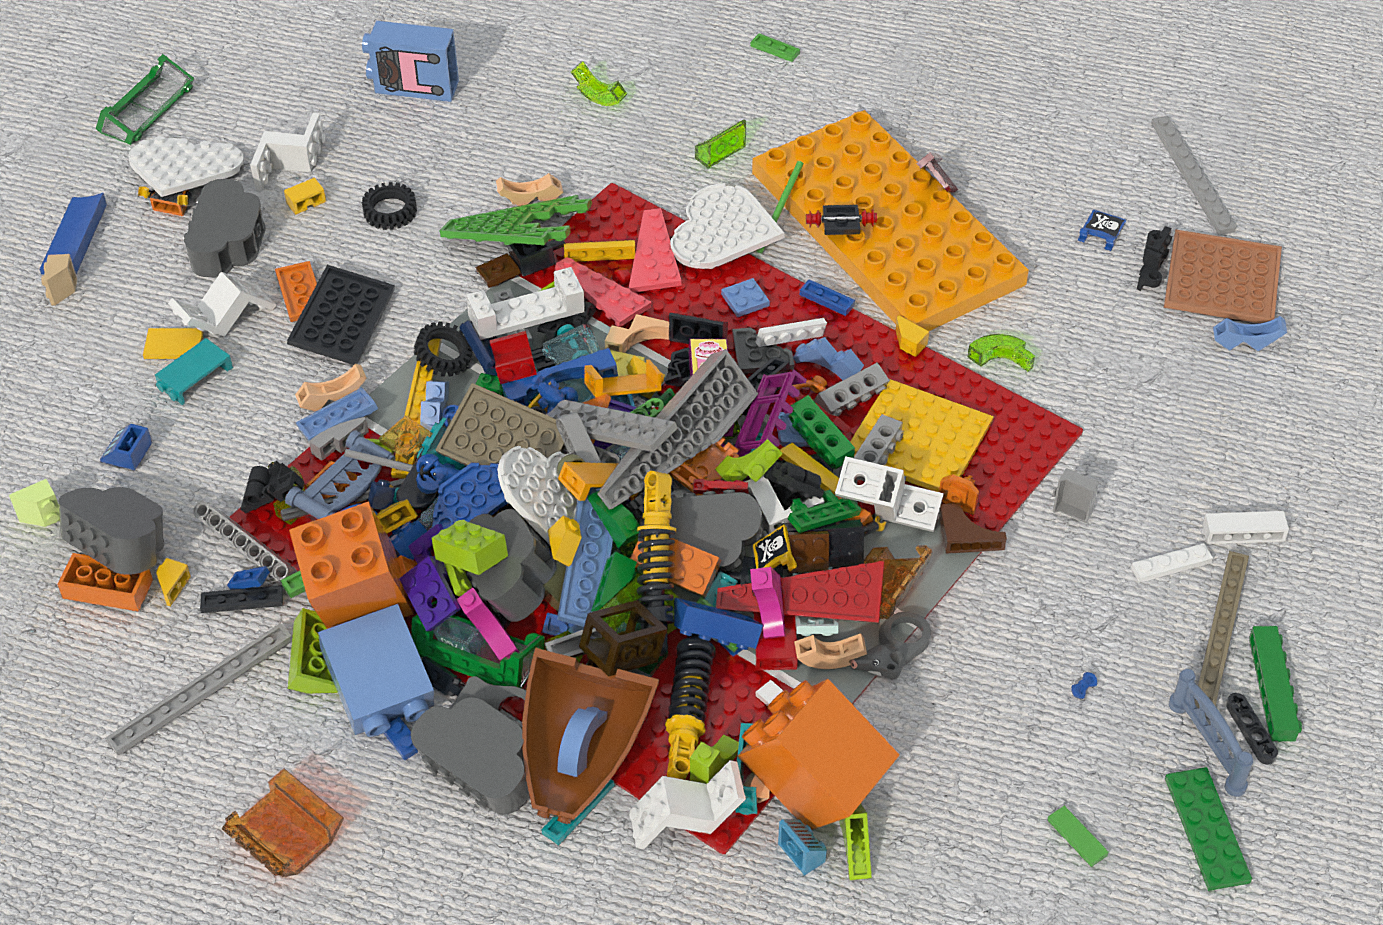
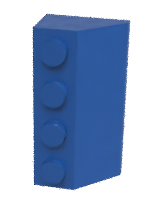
M676 597L674 599V626L680 629V633L692 636V633L699 634V638L708 641L711 638L718 639L717 642L724 645H729L730 642L737 644L736 647L748 650L749 647L756 649L763 625L752 617Z

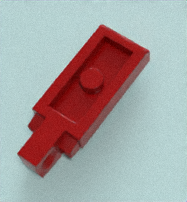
M694 479L693 493L703 494L709 491H713L715 494H723L725 490H735V493L749 494L748 482L741 480L731 482L720 479L714 481Z

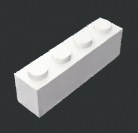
M1284 511L1207 513L1202 525L1206 544L1285 542L1289 531Z

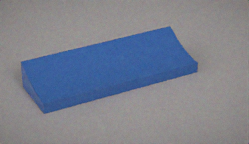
M103 192L88 197H72L40 267L41 274L45 273L44 263L47 262L48 255L70 254L75 273L77 274L107 206Z

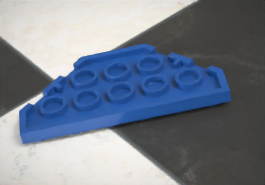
M470 463L441 484L438 490V501L434 508L432 527L436 524H442L443 528L446 529L458 520L469 522L481 514L492 516L507 505L508 502L505 500L498 478L497 469L499 464L480 465L479 463Z

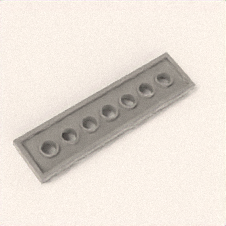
M569 400L560 401L551 412L546 414L549 417L558 419L576 412L580 416L590 439L654 452L678 428L674 421Z

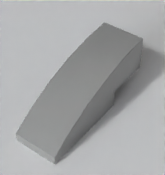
M366 418L352 419L319 433L309 440L311 453L322 461L335 450L340 453L344 452L348 448L346 447V440L352 431L357 430L363 435L368 432Z
M593 628L591 637L601 638L602 635ZM583 630L545 643L547 651L574 658L585 655L579 648Z

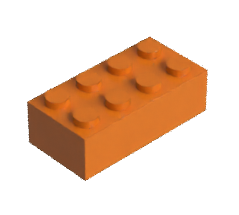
M673 539L675 544L669 546V550H673L675 555L669 557L668 561H673L674 567L668 568V572L674 573V578H668V583L706 598L722 560L717 556ZM637 542L630 558L637 562L635 569L642 564L638 561V555L642 553L638 550V545L641 542Z
M72 553L57 585L63 599L139 612L153 578L150 569L137 574H119L88 555Z

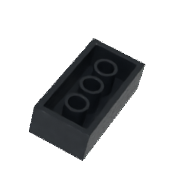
M841 520L803 531L829 532V567L864 564V527L861 520ZM781 523V526H787L788 532H798L791 523ZM787 564L784 565V569H788Z

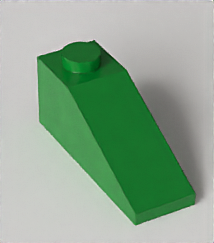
M599 491L587 496V499L618 548L634 541L638 537L637 527H640L633 514L621 503L609 510L599 497Z
M614 552L607 558L592 606V612L603 607L628 582L633 581L637 573L635 570L636 561L618 552Z

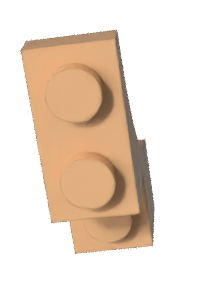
M550 173L530 182H512L502 177L496 180L497 192L502 197L505 196L512 204L518 206L527 205L536 197L540 201L556 199L563 193L561 181Z
M636 314L630 329L611 326L605 339V349L609 348L613 351L626 353L629 348L641 341L649 339L669 340V322Z
M354 364L349 371L333 380L320 383L304 382L295 396L300 408L318 411L322 409L328 399L337 401L358 390L366 380V375L361 365Z

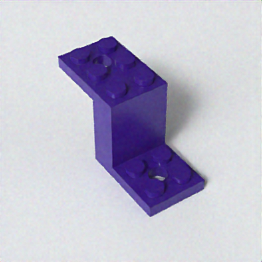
M436 524L408 546L417 565L399 578L426 631H432L461 609L451 590L452 585L444 562L436 560L435 556L431 555V549L433 548L431 538L441 530H444L442 524ZM434 597H436L438 601L437 606L435 608L432 606L431 603Z

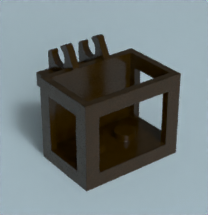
M638 600L588 613L579 648L587 655L589 659L588 666L600 668L609 677L616 675L617 669L630 671L657 663L667 628ZM631 611L626 630L616 633L602 619ZM639 615L652 627L635 631ZM593 627L602 635L601 638L591 637Z

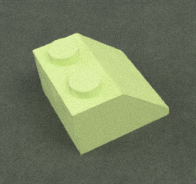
M47 479L9 495L19 522L46 527L60 521L59 504Z

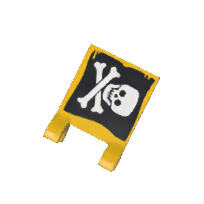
M782 525L753 544L756 569L765 567L775 568L779 564L783 566L787 564L789 571L797 567L796 561L791 554L786 525Z

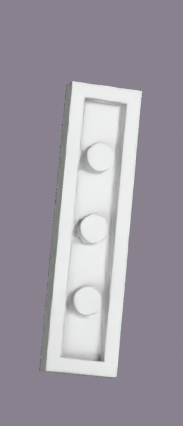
M824 318L760 328L756 344L758 347L821 337L824 334L827 322Z
M1203 543L1133 562L1131 569L1140 583L1210 564L1213 557Z

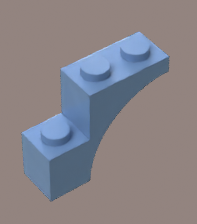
M1281 316L1261 324H1241L1226 318L1214 326L1213 331L1215 341L1229 351L1242 342L1260 351L1285 335L1287 328L1285 319Z
M825 337L818 340L814 339L807 344L802 343L796 348L797 352L793 356L796 363L812 362L828 368L838 375L842 381L860 372L864 366L851 349L837 352Z
M426 381V400L421 401L420 440H425L427 436L431 437L433 433L430 431L435 422L440 423L442 419L443 409L449 398V381Z

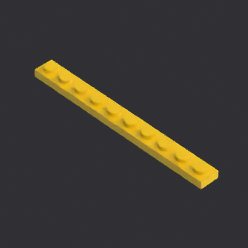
M438 338L428 342L429 350L437 357L439 356L442 339ZM421 361L416 363L395 454V461L411 465L415 463L420 441L421 401L426 400V381H433L434 369L428 372L426 370L427 365L424 367L420 365ZM392 468L391 471L392 478H406L409 473Z

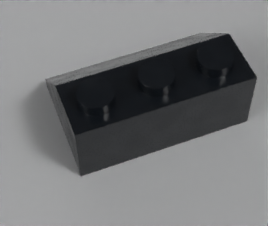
M680 313L669 314V341L689 344L690 339L727 338L728 322Z

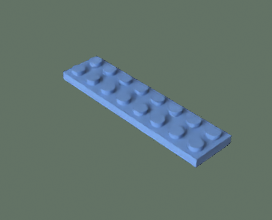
M591 487L587 496L599 491L602 487ZM587 498L585 501L577 500L574 520L580 525L582 538L572 564L569 567L566 566L557 620L582 627L585 625L587 614L592 612V606L607 558L611 555L613 542L612 537Z

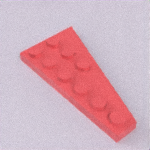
M661 208L644 210L629 289L632 292H641L681 286V277L671 249Z
M566 257L556 263V271L572 267L584 291V297L597 309L606 312V317L613 319L617 327H621L634 319L636 314L640 315L651 308V301L617 284L615 281L607 279L600 273L588 269V267L575 262L571 258Z

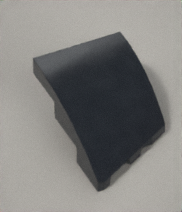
M689 347L672 352L671 362L667 368L668 373L664 378L666 385L683 387L690 379Z

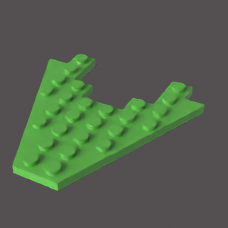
M578 195L450 219L439 230L440 237L447 239H471L476 242L497 241L504 242V245L513 243L545 245L549 239H555V241L565 240L571 233L570 225L541 228L540 223H531L533 220L547 221L554 213L559 212L563 215L569 214L572 211L584 213L592 206L591 198L579 199Z

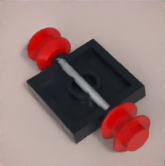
M823 205L822 217L819 210H817L816 214H812L811 210H809V214H806V224H809V228H811L812 224H816L817 228H819L822 221L824 224V235L860 234V222L864 227H866L867 223H871L872 227H874V223H877V213H874L873 209L871 213H867L864 209L861 215H859L858 205Z

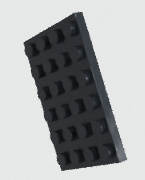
M327 264L287 339V345L348 364H358L395 290V285Z

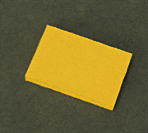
M148 328L143 358L177 359L201 342L204 332L197 328Z

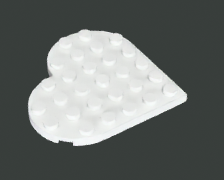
M157 136L151 140H142L128 154L131 168L161 197L205 185L216 179L231 177L240 171L241 166H244L242 151L231 143L202 141L200 144L194 145L185 138Z
M726 183L704 187L691 196L690 202L686 206L688 220L675 229V234L671 238L670 244L675 258L683 265L692 268L713 269L785 238L782 229L747 189L739 185L732 187L726 186Z
M516 446L507 451L499 461L497 471L500 486L505 500L550 545L547 530L563 515L569 519L575 518L578 499L558 480L559 476L557 474L558 462L568 454L556 452L546 458L533 448L528 447L526 449Z

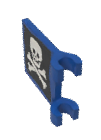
M1093 209L1085 225L1080 229L1078 241L1085 243L1088 234L1106 239L1107 244L1104 249L1112 251L1115 241L1126 223V219Z

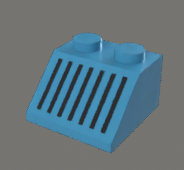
M782 819L779 821L778 845L804 876L826 862L827 849L822 841H818L813 836V832L808 825H804L800 819Z

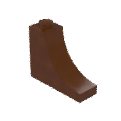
M960 503L940 504L939 520L946 554L1005 550L1006 532L991 531L976 525L964 514Z

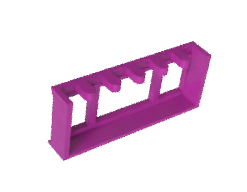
M797 371L763 375L757 389L758 395L752 401L734 445L739 450L737 453L739 457L749 454L751 449L758 448L767 439L776 447L779 446V440L772 435L773 429L775 427L778 430H785V422L778 418L780 412L783 411L785 414L793 412L792 406L785 402L787 395L798 397L800 394L799 390L793 385L803 384L807 381ZM782 387L780 393L774 395L776 388ZM775 402L761 439L755 441L770 403ZM747 476L743 481L750 480V477Z

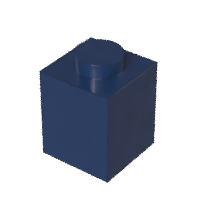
M379 479L378 482H371L368 501L373 509L384 510L392 505L396 488L390 484V481Z

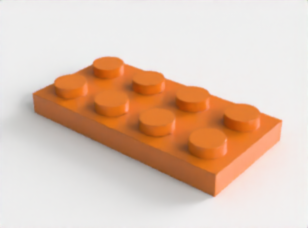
M310 261L275 269L290 322L298 320L317 285Z

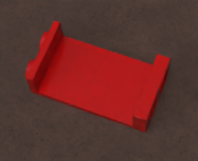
M526 331L490 340L496 364L495 369L500 384L537 375Z
M753 612L754 619L762 624L761 614ZM784 615L786 637L765 639L762 627L755 649L756 670H797L798 659L794 642L797 641L795 616Z

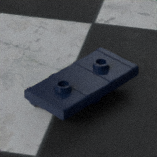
M467 320L460 325V330L484 369L485 374L497 376L495 359L490 340L497 339V336L480 340L472 325V321Z

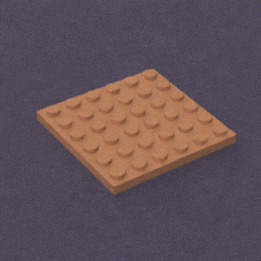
M1175 229L1164 308L1259 324L1274 320L1282 246Z

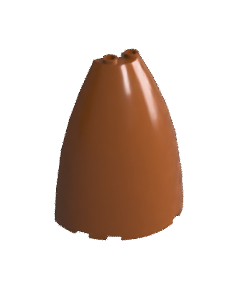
M535 648L527 682L522 720V739H524L523 758L526 781L532 808L538 811L537 816L546 819L554 816L558 817L557 821L570 824L571 820H574L598 796L630 752L649 712L659 679L617 669L616 675L608 677L600 668L581 664L577 658ZM587 707H596L599 710L606 711L607 720L595 730L591 737L587 751V768L577 777L558 772V756L565 729L578 708L585 710Z

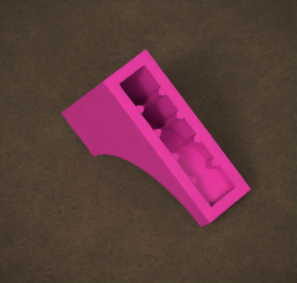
M772 567L750 569L752 590L759 605L764 638L786 637L780 575Z
M471 588L456 599L466 616L472 621L494 651L499 661L504 657L510 658V655L514 652H519L493 609L479 597L474 588Z

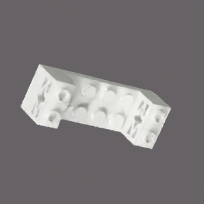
M572 267L554 271L555 287L501 302L490 304L484 290L467 294L468 316L480 340L584 312V291Z

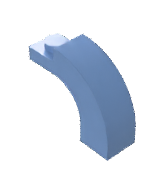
M587 707L585 710L578 708L565 729L558 756V772L577 777L587 768L588 746L595 730L607 720L606 711L599 710L596 707Z

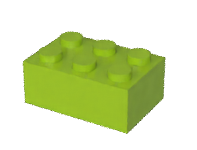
M465 520L456 521L453 525L441 530L431 538L436 560L477 575L482 574L508 557L504 534Z

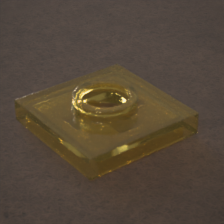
M405 415L380 436L379 441L398 455L409 460L423 447L422 444L427 436L431 437L433 433ZM405 437L413 438L408 444H404V441H401Z

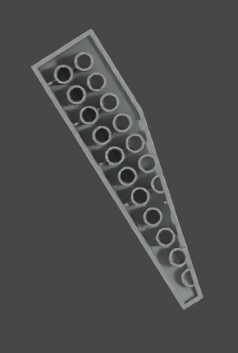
M726 349L711 354L656 416L659 419L676 422L678 428L654 452L630 448L598 492L599 497L609 510L627 500L631 495L641 491L645 487L644 479L649 471L667 474L682 465L686 460L696 456L697 453L707 449L708 446L718 442L758 395Z

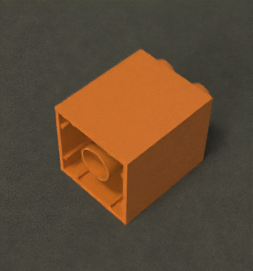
M369 501L289 530L308 601L327 629L398 604L403 618L414 614L409 597L399 580L402 575L394 546Z
M826 679L813 686L805 680L796 686L791 693L784 690L777 695L767 707L773 715L765 723L761 719L757 720L742 735V738L748 744L738 757L797 819H800L804 825H808L813 830L850 817L900 754L829 679Z

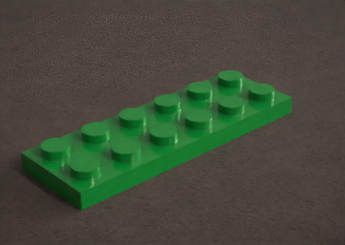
M1204 767L1166 774L1165 781L1208 891L1250 884L1252 881L1251 874L1208 768Z

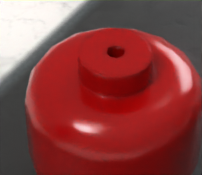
M620 268L613 272L612 279L616 283H620L621 286L630 283L631 273L627 268Z

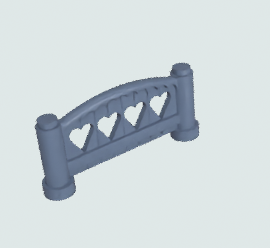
M357 430L352 431L346 440V447L349 450L395 461L396 457L393 456V453L364 438L363 434ZM343 454L305 491L296 486L290 489L285 498V503L293 508L298 507L317 519L335 514V512L359 498L371 486V482L376 479L381 471L382 465L373 463L369 465L368 469H362L357 459L345 457ZM345 471L360 472L362 475L357 476V480L351 481ZM334 483H345L350 486L346 487L344 492H338ZM321 494L336 495L338 498L333 499V503L327 504Z
M1184 669L1180 672L1175 692L1170 696L1169 707L1175 713L1182 714L1187 712L1229 774L1224 785L1226 792L1234 797L1242 796L1245 794L1248 786L1247 778L1253 764L1252 755L1242 751L1237 739L1219 710L1202 689L1196 685L1194 671ZM1194 698L1198 701L1200 708H1197ZM1205 714L1209 717L1211 724H1208ZM1217 732L1221 735L1222 741L1217 737ZM1228 747L1233 752L1234 758L1230 756Z

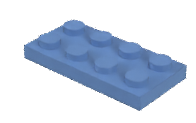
M361 387L297 421L296 425L309 441L319 433L335 425L368 416L377 410L378 407Z

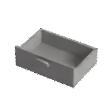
M1066 468L1059 479L1058 487H1055L1052 496L1055 497L1053 512H1061L1087 523L1093 512L1099 482Z

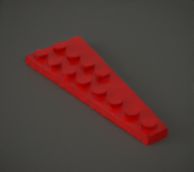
M879 561L785 578L781 577L784 615L880 623L885 562ZM752 583L718 588L716 608L760 613L757 598L752 590Z

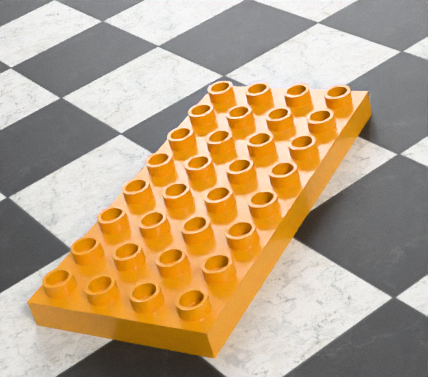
M865 110L855 112L847 118L827 124L819 130L799 136L789 143L777 148H771L767 152L752 158V174L778 201L797 161L804 163L784 207L895 324L897 317L901 316L925 330L931 331L1027 284L1029 270L955 197L947 192L926 169H920L916 164L918 161ZM823 205H858L859 215H861L864 209L867 213H871L873 209L874 213H877V223H874V227H872L871 223H867L866 227H864L860 222V234L824 235V224L822 221L819 228H817L816 224H812L811 228H809V224H806V214H809V210H811L812 214H816L817 210H819L822 217Z

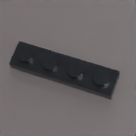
M282 585L201 592V613L283 606Z

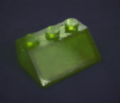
M743 119L733 123L695 145V159L706 168H710L746 147V120Z

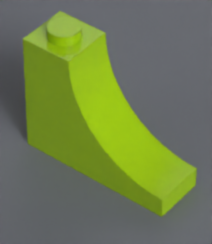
M724 734L713 747L701 742L690 757V781L707 784L729 761L735 759L738 754L739 742Z
M860 804L850 817L839 820L845 844L849 880L872 878L867 812L862 804Z

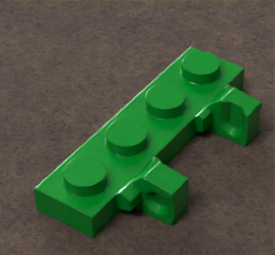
M826 490L822 495L824 504L808 508L800 501V498L794 499L790 506L792 513L789 514L787 519L800 533L858 516L862 509L854 500L847 498L839 499L831 490Z

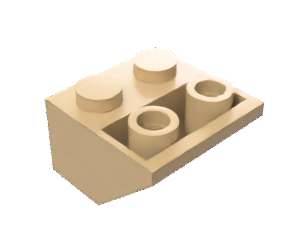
M70 254L48 255L47 262L44 263L45 273L42 275L41 281L42 285L46 287V298L50 300L51 306H55L75 293L77 276Z

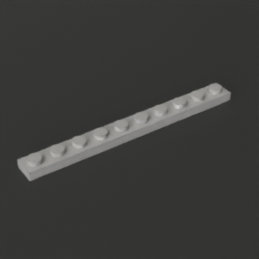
M1169 117L1153 118L1151 122L1153 128L1217 234L1234 233L1236 229L1234 223Z
M281 623L107 736L105 738L106 742L118 756L290 643L292 635Z

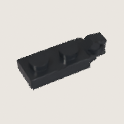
M427 656L422 658L421 661L432 687L444 695L458 696L465 687L464 684L460 683L461 679Z

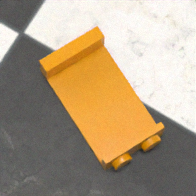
M650 359L646 360V374L602 378L592 365H585L584 383L595 397L604 394L615 396L661 391V384L664 382L663 373L658 370L657 366Z
M564 462L558 480L579 501H585L590 488L602 487L619 463ZM638 493L631 495L629 499L631 501L634 500Z

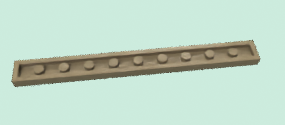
M1233 551L1228 553L1198 686L1215 706L1249 555ZM1194 700L1197 708H1200L1198 701Z

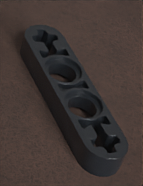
M1240 693L1230 694L1226 703L1227 710L1256 758L1262 764L1270 765L1274 763L1278 750L1246 697ZM1249 717L1252 723H1244L1241 718ZM1257 733L1261 735L1263 739L1255 740L1252 738L1251 734Z

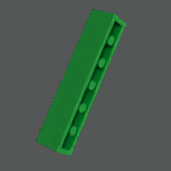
M1253 626L1249 642L1268 734L1273 742L1296 741L1298 734L1302 731V724L1297 719L1298 706L1293 700L1294 687L1289 682L1290 669L1286 668L1287 656L1286 652L1282 650V634H1279L1277 626Z

